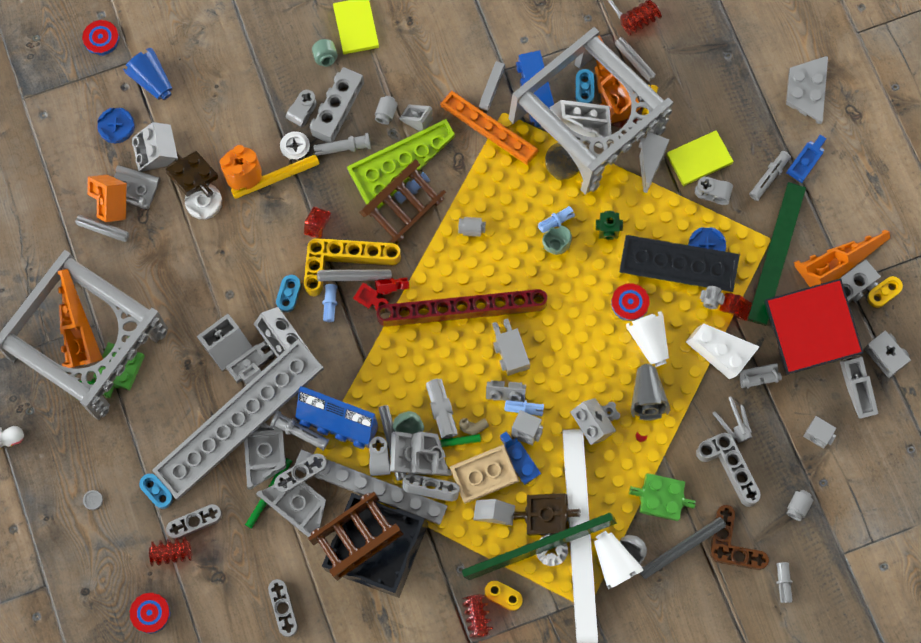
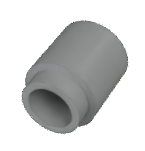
M385 96L380 98L375 112V120L378 123L388 125L392 121L398 106L393 97Z
M478 217L459 218L458 233L463 234V236L481 237V233H485L486 222H482V218Z
M804 490L796 491L787 507V515L797 521L805 518L813 503L812 495Z

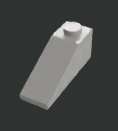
M648 132L646 138L643 137L638 147L641 148L639 158L643 192L645 193L650 188L669 143V139Z

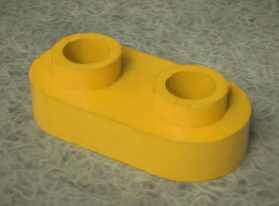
M891 276L882 281L869 292L867 296L868 303L875 308L884 306L902 291L903 284L901 280ZM888 286H893L894 290H890ZM874 296L879 297L880 301H876Z
M491 581L485 587V595L488 600L510 611H516L521 607L523 602L522 595L511 587L499 581ZM493 587L498 588L499 592L497 594L491 592ZM514 596L517 601L510 603L509 598Z

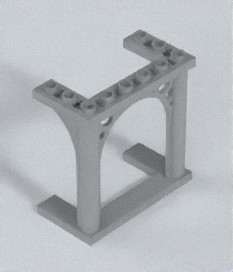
M595 27L512 94L508 118L514 124L528 112L572 157L582 175L581 191L585 195L590 191L594 192L600 186L599 182L602 178L604 167L608 164L612 165L622 152L626 153L632 147L631 144L633 142H639L645 136L646 131V134L651 132L656 135H661L665 131V125L669 121L668 117L672 113L671 108L674 103L670 98L663 100L598 38L599 31ZM594 57L626 88L631 99V115L627 123L616 133L599 138L580 135L571 130L534 94L535 91L574 59H576L575 66L581 69ZM636 98H639V100H640L639 103H637V102L635 101ZM646 108L649 110V113L647 115H640L636 112V109ZM634 119H639L636 124L633 123ZM612 141L614 144L611 143L608 148L607 142ZM584 142L590 143L589 149H587V145ZM596 143H600L603 146L604 150L601 154H597L594 151Z
M64 250L0 332V351L13 363L18 358L81 401L80 403L94 418L100 420L101 417L103 418L107 415L110 406L103 397V394L112 388L113 381L124 372L127 362L136 356L139 346L143 345L148 338L155 343L162 340L167 334L168 327L157 310L152 307L149 310L78 263L71 253ZM68 269L73 284L75 282L105 301L114 310L118 320V337L113 349L102 361L90 367L73 369L61 366L17 337L20 330L61 279L60 275H58L60 270ZM125 313L127 318L122 319V314ZM129 322L137 324L136 329L133 331H125L123 328ZM124 336H130L126 339V342H122ZM103 366L106 367L105 370L103 369L102 374H100L99 369ZM89 372H94L97 377L93 385L87 383V374ZM77 374H82V382H79L80 378L75 377Z

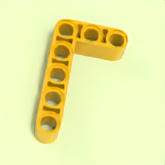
M312 239L307 246L304 276L306 292L313 297L321 294L323 281H318L317 272L325 270V261L396 265L401 260L400 248L394 243ZM315 247L322 248L316 253L312 251ZM334 248L340 249V252L337 254H334L331 251ZM353 249L359 250V253L356 255L350 254ZM375 250L378 252L375 256L369 255L370 251ZM396 252L397 255L395 257H389L388 253ZM313 265L320 266L318 270L310 269ZM311 283L318 284L314 289L309 288Z

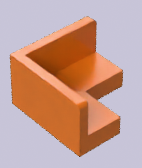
M110 175L89 176L87 195L97 199V218L104 222L125 220L127 183Z

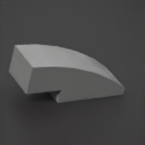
M856 356L841 360L840 365L858 418L861 419L878 414L870 376H867L863 357Z

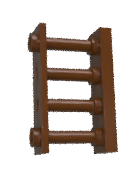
M416 159L359 211L363 217L367 215L373 216L392 236L387 243L395 242L397 245L404 239L403 234L434 204L437 206L444 200L442 196L446 191L442 190L437 194L419 175L417 168L421 164ZM407 177L413 178L432 198L427 205L423 206L407 189L404 183ZM395 189L400 191L419 211L412 219L391 198L390 194ZM381 202L383 204L386 203L406 224L399 232L378 212L377 206Z
M375 492L362 496L360 502L324 527H319L312 531L311 536L308 537V540L313 545L320 544L333 565L329 571L337 581L404 535L397 524L389 525L375 503L380 499ZM367 508H369L383 529V533L377 537L372 536L358 515ZM351 519L366 540V545L360 549L355 547L342 528ZM334 531L349 551V557L344 560H339L325 539Z

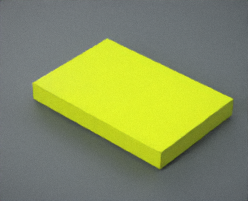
M348 0L333 3L343 55L379 48L369 0Z
M713 131L666 153L683 186L725 168L734 162L717 131Z

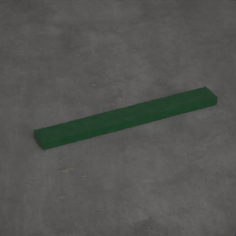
M790 182L787 183L748 321L764 326L767 325L768 315L764 301L775 297L806 187Z
M607 513L462 570L463 577L467 580L480 577L617 524L616 519L611 513Z

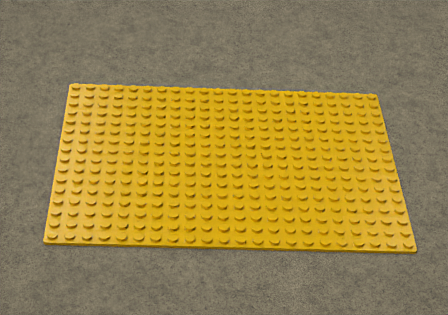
M502 113L498 122L535 146L539 152L526 165L487 139L409 280L410 289H404L397 303L541 289L547 294V306L544 310L538 312L384 326L342 402L374 413L378 424L375 437H382L385 441L386 437L379 413V407L384 405L389 406L392 422L400 413L406 411L417 413L424 425L423 432L438 434L439 440H441L437 422L432 414L426 383L433 379H442L447 398H449L452 406V416L458 434L452 438L471 435L461 431L459 428V422L463 418L473 423H477L485 418L489 425L488 428L478 433L480 434L481 442L441 447L446 456L444 457L446 465L450 469V466L504 445L500 435L506 431L511 437L512 426L518 413L505 411L506 401L486 399L487 381H505L504 387H508L509 382H522L523 385H526L525 400L528 403L544 404L543 416L533 415L542 419L541 426H543V432L539 442L535 441L532 446L520 441L541 475L526 485L518 477L519 482L476 499H497L515 505L514 512L525 511L527 495L566 493L563 430L580 429L570 412L583 401L594 398L597 399L600 406L614 402L617 412L620 413L618 420L614 419L611 421L616 432L604 441L590 445L583 433L589 520L611 513L617 524L590 534L594 591L596 595L604 576L594 541L597 540L595 536L604 531L608 534L612 532L619 541L625 536L641 504L640 496L629 495V488L632 486L641 489L644 485L645 475L647 473L656 474L710 363L689 346L686 341L694 330L702 324L726 332L771 240L757 231L653 182L648 192L645 193L643 192L642 177L615 164H608L604 167L605 169L599 182L600 186L594 192L590 191L585 195L581 191L583 179L576 163L549 133L522 120H518L513 124L508 119L509 114ZM570 206L573 209L571 213H574L575 217L561 223L571 232L572 241L570 248L559 255L549 253L542 244L545 233L540 231L538 224L551 217L552 213H558ZM605 211L619 213V220H623V231H619L618 239H599V231H596V219H599L600 213ZM459 218H482V222H486L485 233H481V237L459 234ZM701 227H712L719 230L725 237V252L740 254L733 292L721 290V293H724L725 299L723 305L719 304L717 309H709L703 306L704 302H701L700 295L702 290L706 291V287L619 272L626 235L688 245L689 238L694 231ZM628 283L640 285L649 296L650 305L643 317L655 314L657 317L660 311H662L664 317L669 358L665 359L666 364L660 365L656 369L670 405V412L668 415L666 413L662 414V418L656 420H640V416L635 415L634 418L631 414L637 369L643 364L650 363L626 327L627 323L633 326L632 321L620 319L612 310L611 299L614 291L619 286ZM537 297L534 299V302L542 303L543 299ZM517 299L514 303L517 305H523L525 302L521 299ZM498 301L495 303V305L497 307H503L505 306V303L503 301ZM478 303L476 307L478 309H484L486 305L484 303ZM459 305L457 309L459 311H465L467 307L465 305ZM440 307L438 311L440 313H445L448 311V309L446 307ZM427 309L419 311L421 315H426L429 312ZM404 310L400 313V316L406 317L410 313ZM507 318L512 330L518 328L530 362V369L507 376L506 370L502 371L499 362L502 359L501 355L496 353L493 342H496V335L492 323L496 322L499 325L500 333L507 332L504 327V319ZM638 432L641 436H647V439L644 442H639L636 440L635 435ZM329 433L328 435H323V437L329 439V442L324 451L317 447L314 454H322L327 460L371 476L369 448H357L353 445V442L348 440L341 442L335 439V435ZM377 443V446L374 448L380 451L381 447L384 446H381V443ZM388 449V455H389L390 464H391V457H390V453H389V449ZM391 472L390 475L371 476L402 488L403 480L397 481L395 472ZM453 474L450 476L420 475L456 483ZM426 486L429 489H435L433 486ZM460 492L458 499L455 501L423 496L447 505L441 525L427 521V528L488 559L538 541L541 537L546 536H528L525 519H513V526L473 520L476 500L464 504ZM383 504V505H385V506H387V507H389V508L396 509V508L391 507V506H389V505ZM570 542L566 543L568 546L567 557L559 565H545L538 559L537 555L505 567L574 603ZM557 547L548 550L545 555L553 553L558 556L555 551Z

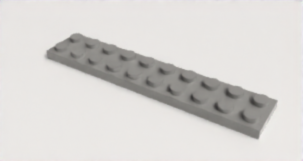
M297 339L152 471L175 499L179 500L299 392L300 386L305 387L325 368L306 346Z

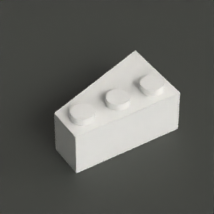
M560 100L550 107V110L560 120L580 135L593 138L612 135L609 106ZM596 143V144L594 145V146H597V147H599V148H602V147H603L602 144H600V143Z
M706 324L697 327L686 341L689 346L728 379L736 377L759 348L755 344Z

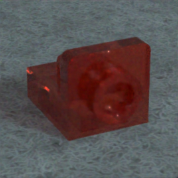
M313 207L305 220L304 234L321 239L323 229L331 217V212Z
M725 293L724 303L720 305L719 310L746 321L752 303L741 295Z

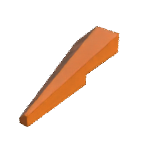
M596 59V80L598 93L601 94L602 101L600 105L610 107L611 123L629 119L632 107L626 88Z
M883 230L876 237L866 236L865 241L859 243L852 241L827 250V253L822 256L816 257V255H812L808 261L802 263L799 260L795 261L794 266L809 287L840 279L890 239V232Z
M68 269L58 271V275L61 277V287L58 288V292L62 294V304L59 305L60 334H63L64 345L61 346V352L65 353V362L62 363V366L72 368L103 360L70 273Z

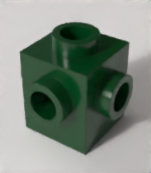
M614 211L600 213L599 219H596V231H599V239H618L619 231H623V220H619V213Z

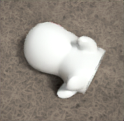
M11 426L4 431L0 427V449L3 446L12 447L23 441L24 433L20 427Z

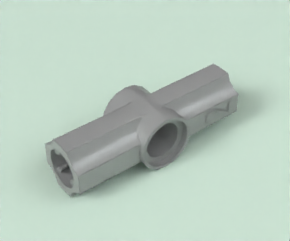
M442 379L430 380L426 383V388L431 401L432 414L437 422L441 439L452 438L458 434L452 416V406L449 398H447Z

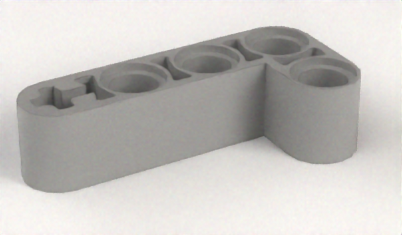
M721 433L700 443L696 450L697 458L702 462H708L719 457L741 503L746 507L754 506L760 499V490L733 437L728 433ZM719 440L727 441L728 447L720 446ZM704 447L708 448L711 454L704 455L701 449ZM728 458H735L737 460V464H729ZM737 475H743L746 478V482L740 483L737 480ZM749 493V495L753 494L754 498L751 499L747 498L746 496Z

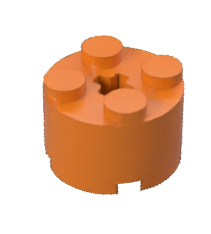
M237 145L220 159L221 169L227 184L232 189L240 190V188H246L247 190L260 182L262 168L256 153L252 149L246 148L243 145Z

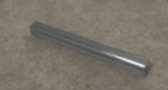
M721 517L712 521L642 567L641 576L647 579L725 528L726 523Z

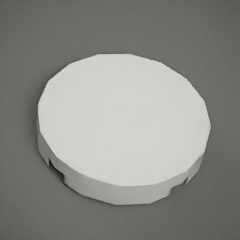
M209 184L208 186L213 191V195L207 197L202 191L195 192L188 197L185 195V206L192 217L206 220L218 214L222 207V197L220 191L214 185Z

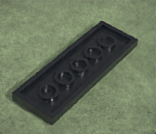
M626 235L619 272L706 288L708 286H716L721 290L733 292L740 254Z

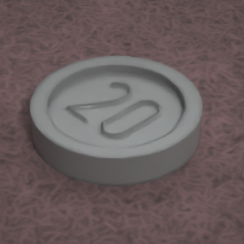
M96 490L88 491L83 497V504L89 510H97L103 503L102 495Z

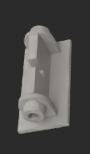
M777 363L740 371L741 388L747 387L749 389L752 386L772 382L778 383L779 380H782L781 373H778Z
M487 381L486 399L525 401L526 385H523L522 382H509L508 387H504L505 381Z

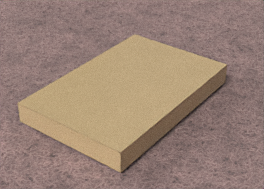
M505 445L450 466L455 482L460 488L459 492L464 504L519 482Z

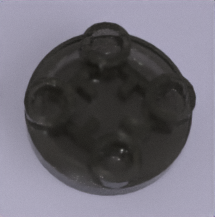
M559 143L552 145L548 149L545 156V165L548 172L557 180L569 179L579 173L576 163Z

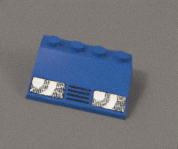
M300 386L296 419L301 426L308 429L310 426L316 428L317 432L323 435H328V433L335 435V439L341 442L348 440L360 449L369 448L370 441L375 437L378 430L374 413Z

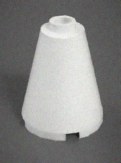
M662 311L658 312L659 316L657 317L655 314H651L632 321L633 326L630 323L626 324L628 331L651 365L655 364L656 367L666 364L665 359L669 358Z
M604 531L595 536L597 540L594 541L608 590L643 571L642 566L612 532L608 534Z

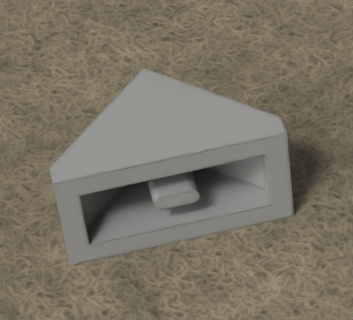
M409 104L399 119L420 132L426 129L433 120V111L430 106Z
M497 499L476 500L473 520L513 526L515 505Z

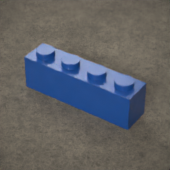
M540 50L518 56L516 69L522 75L520 79L521 86L544 68ZM546 82L534 94L550 109L554 105L549 82ZM529 114L530 122H534L536 128L541 127V125Z

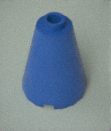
M147 48V53H138L126 64L128 68H124L123 71L155 98L166 100L171 96L173 88L155 51L152 48Z

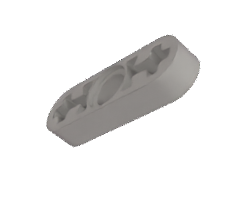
M495 62L480 100L479 109L489 111L504 73V63Z
M318 453L313 454L278 475L274 482L276 489L281 492H289L324 471L328 465L326 457ZM315 458L323 459V462H321L322 467L314 466L311 468L314 472L311 473L306 463L309 462L311 466L315 463ZM300 467L305 468L307 472L306 476L302 479L296 476V470ZM289 473H292V477L297 482L294 483L291 480L287 483V488L283 486L280 487L279 484L282 483L281 479L283 478L284 480H288L289 478H291L289 476Z
M407 474L403 477L402 483L403 490L412 494L446 501H455L459 496L460 488L454 482L416 474ZM426 486H433L435 489H429Z
M208 505L169 522L166 532L172 539H181L218 523L222 518V511L217 505ZM212 509L214 510V512L218 511V513L215 514L216 518L212 519L211 516L205 518L207 522L204 523V520L200 515L201 513H203L204 516H207L210 514V510ZM192 517L199 518L200 523L197 527L189 525V520ZM185 521V525L189 530L186 531L183 527L178 530L179 534L171 533L174 525L182 527L184 526L182 522Z
M273 580L268 586V591L278 628L283 636L292 637L297 633L298 625L288 589L282 580ZM276 584L283 587L280 593L282 597L286 595V599H279L277 593L272 591L275 589ZM281 603H286L289 606L285 614H280L277 610L278 605ZM291 615L292 618H288V622L290 625H294V627L288 633L286 630H283L286 627L285 620L280 621V618H286Z

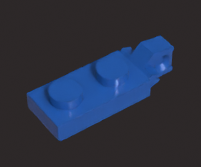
M820 135L815 143L812 141L808 142L786 174L803 183L823 155L825 149L821 147L827 138Z
M507 431L501 434L500 439L505 445L516 474L522 483L526 485L540 476V471L520 441L518 442L517 438L512 440Z

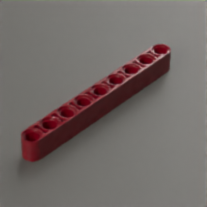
M541 289L384 304L378 307L376 314L379 324L388 327L538 312L544 310L547 306V294ZM540 297L543 299V302L536 303L534 299ZM517 299H521L525 303L523 305H517L514 302ZM503 301L505 306L497 307L495 303ZM478 303H484L486 307L484 309H478L476 305ZM459 305H465L467 309L465 311H459L457 307ZM440 307H446L448 311L445 313H440L438 309ZM421 309H427L429 311L426 315H421L419 313ZM404 310L410 313L406 317L400 316V313ZM387 312L390 313V317L383 319L380 317L381 314Z

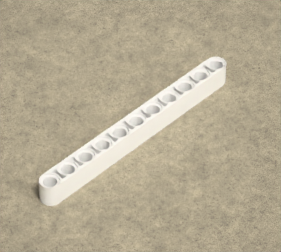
M581 429L563 430L567 506L569 509H580L581 511L580 517H569V528L589 521L584 437ZM589 534L570 541L577 643H598L591 535Z

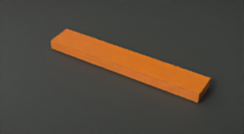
M453 91L440 103L443 109L526 165L539 152L535 146Z

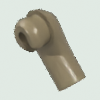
M466 418L461 419L459 422L460 430L471 435H476L489 427L485 418L477 423L470 422Z

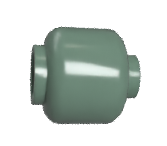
M321 39L312 46L313 57L318 65L327 67L336 61L338 53L331 40Z

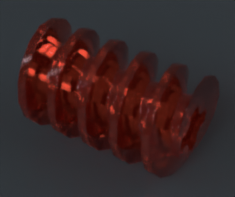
M646 0L644 3L639 4L638 7H634L632 10L627 11L626 14H622L620 22L625 32L631 36L630 30L636 33L637 26L639 29H643L642 23L649 26V19L655 22V15L658 19H661L662 15L658 6L653 1Z
M183 537L182 543L179 542L178 538H175L174 544L171 543L170 539H167L166 545L163 544L162 540H159L158 546L155 545L154 541H151L149 547L151 567L154 566V562L158 566L162 564V561L165 564H169L170 559H172L173 563H177L178 558H180L181 562H185L186 556L192 561L191 545L186 537Z
M476 594L462 598L467 600L463 603V607L468 608L464 611V614L470 616L466 619V623L472 624L467 627L468 631L473 632L469 635L470 639L490 635L488 632L493 629V627L487 626L492 620L485 618L490 611L483 609L488 606V603L482 602L487 597L486 595Z

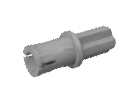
M777 563L778 581L776 584H779L780 602L791 603V583L793 581L790 580L789 563Z

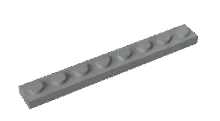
M301 450L295 465L313 454ZM315 458V463L311 466L309 462L306 463L311 473L314 472L311 469L314 466L322 467L321 462H323V459ZM327 460V468L314 476L363 496L367 493L375 492L380 499L378 502L423 517L427 521L441 525L447 510V505L421 495L408 493L403 488ZM300 467L297 469L298 471L307 474L305 468Z

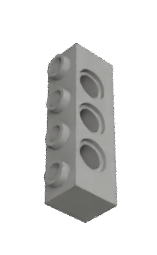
M345 67L342 68L341 72H337L333 87L328 89L325 102L321 103L318 108L319 114L310 123L312 136L327 143L334 142L364 84L363 75ZM341 88H348L347 91H340ZM334 103L340 104L338 107L332 106ZM327 118L332 119L329 123L323 122Z
M864 260L841 277L849 303L851 301L857 302L864 296L863 293L866 290L870 292L878 285L877 282L881 276L867 260ZM854 280L860 281L862 286H857Z
M279 307L262 312L254 322V326L277 357L297 339L306 346Z

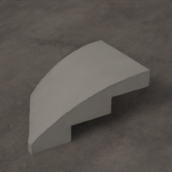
M392 432L390 472L435 476L452 475L451 469H448L444 459L446 456L441 448L438 434L427 432L414 434Z

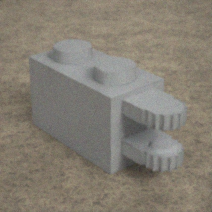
M507 318L504 319V327L507 332L500 333L499 325L496 322L492 323L496 335V342H493L496 353L501 355L502 359L499 362L502 371L506 370L507 376L530 369V362L518 328L512 330Z

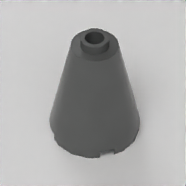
M643 364L637 369L631 414L634 418L635 415L640 416V420L660 419L662 414H669L670 405L656 367L651 364Z

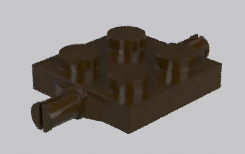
M197 151L184 158L177 152L178 158L175 160L176 163L166 168V174L187 197L199 191H202L207 197L212 196L213 191L208 186L218 179V174Z
M566 493L527 495L525 511L513 512V515H515L513 518L514 520L525 519L528 536L553 535L566 530L569 517H580L581 511L580 509L568 508Z

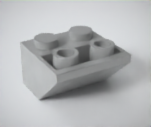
M152 122L132 137V145L139 172L168 166L178 158L172 128L169 124Z
M229 314L197 336L202 346L222 372L226 370L227 365L252 348V345Z

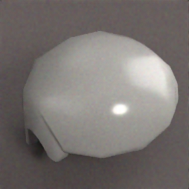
M633 535L622 537L620 543L641 564L647 554V547L643 540Z

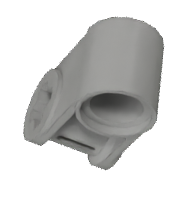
M303 90L286 114V119L300 127L305 126L317 105L315 95L311 90Z
M702 177L695 188V194L700 199L712 201L720 205H728L733 185L727 181Z
M374 437L369 444L370 475H390L387 443L382 437ZM377 443H381V446H384L381 447L380 451L374 448L377 446Z

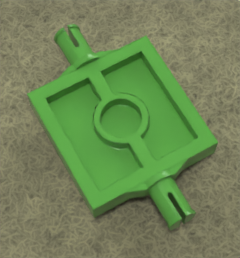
M108 342L102 355L103 359L111 352L115 344ZM137 352L136 356L127 362L124 372L115 378L112 388L105 392L103 396L111 398L114 388H123L130 391L145 357L143 353ZM101 367L99 373L102 374L103 369L105 370L106 367Z
M647 473L641 489L632 486L629 488V495L640 496V513L679 521L682 507L694 509L696 503L695 500L684 498L685 481Z

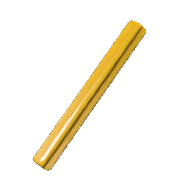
M312 155L263 175L260 182L251 189H231L233 197L237 199L319 165V160L316 155Z

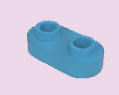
M582 69L576 74L575 98L577 102L591 104L594 100V74L588 69Z
M287 275L281 282L276 298V305L281 312H291L296 306L301 283L295 275ZM290 284H295L294 288H288ZM285 301L290 302L288 306H284L283 303Z
M146 474L140 479L139 486L141 490L158 508L165 509L172 504V494L154 474ZM149 482H154L152 488L147 487ZM162 496H166L165 502H160Z

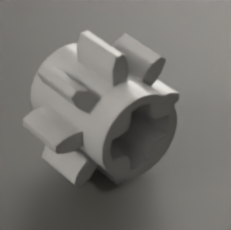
M708 286L706 291H701L700 299L701 302H704V307L717 309L719 304L723 305L725 296H723L724 293H721L720 288Z

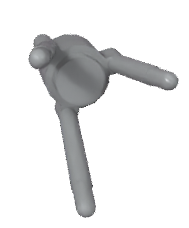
M730 396L729 401L738 422V426L733 428L734 432L716 411L713 412V415L733 439L741 443L752 438V431L748 424L744 405L740 406L744 422L742 423L733 398Z

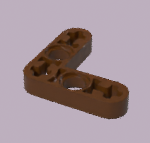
M729 505L721 506L717 510L715 520L719 517L723 519L724 516L720 512L728 510V514H731V516L727 517L726 524H730V526L726 525L723 528L727 530L728 537L721 539L717 533L713 535L710 551L711 558L717 563L754 570L764 569L769 563V557L765 552L731 545L735 511ZM721 548L723 553H729V550H732L730 560H727V555H722L721 558H718V554L714 551ZM735 552H742L745 555V560L737 562L734 558ZM749 553L752 554L750 558L756 559L758 556H761L764 562L760 566L757 565V561L753 560L750 561V564H747Z

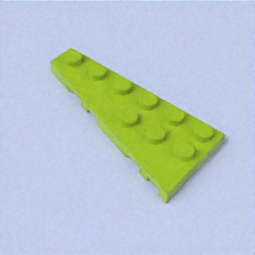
M447 119L347 166V170L365 204L367 205L413 160L416 159L421 164L417 168L420 171L455 137V133ZM407 177L404 180V183L406 184L410 180V178ZM395 189L390 195L393 197L398 191ZM381 202L377 208L380 209L384 204Z

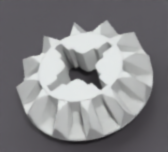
M290 132L280 142L281 152L289 160L296 159L298 161L299 158H305V155L309 152V140L301 132ZM293 140H295L297 145H300L297 147V152H295L293 148H290L293 146Z
M566 543L557 546L555 551L558 556L553 553L545 555L547 551L537 554V557L545 565H559L567 557L568 546Z

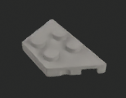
M826 56L791 67L788 74L786 105L797 109L804 116L812 117L818 124L823 122L828 57Z
M267 423L262 424L244 441L248 490L253 489L286 468L283 430L276 426L271 427Z
M291 477L288 480L282 481V483L279 484V486L287 488V483L292 480L294 483H296L297 481L293 477ZM305 482L289 492L277 490L274 484L256 493L258 497L307 537L311 536L312 531L320 527L326 499Z

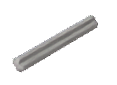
M390 269L319 270L317 272L318 281H375L392 278Z
M384 405L379 407V413L391 457V434L394 432L389 406ZM395 472L397 481L403 480V477L406 475V473Z

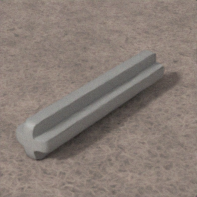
M623 37L617 39L615 42L616 47L648 82L652 81L655 78V73Z
M78 215L75 221L78 226L126 242L129 238L128 231L83 215Z

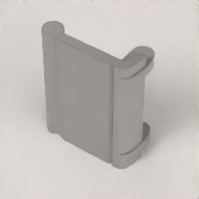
M117 165L114 178L127 183L126 203L143 209H149L160 178Z

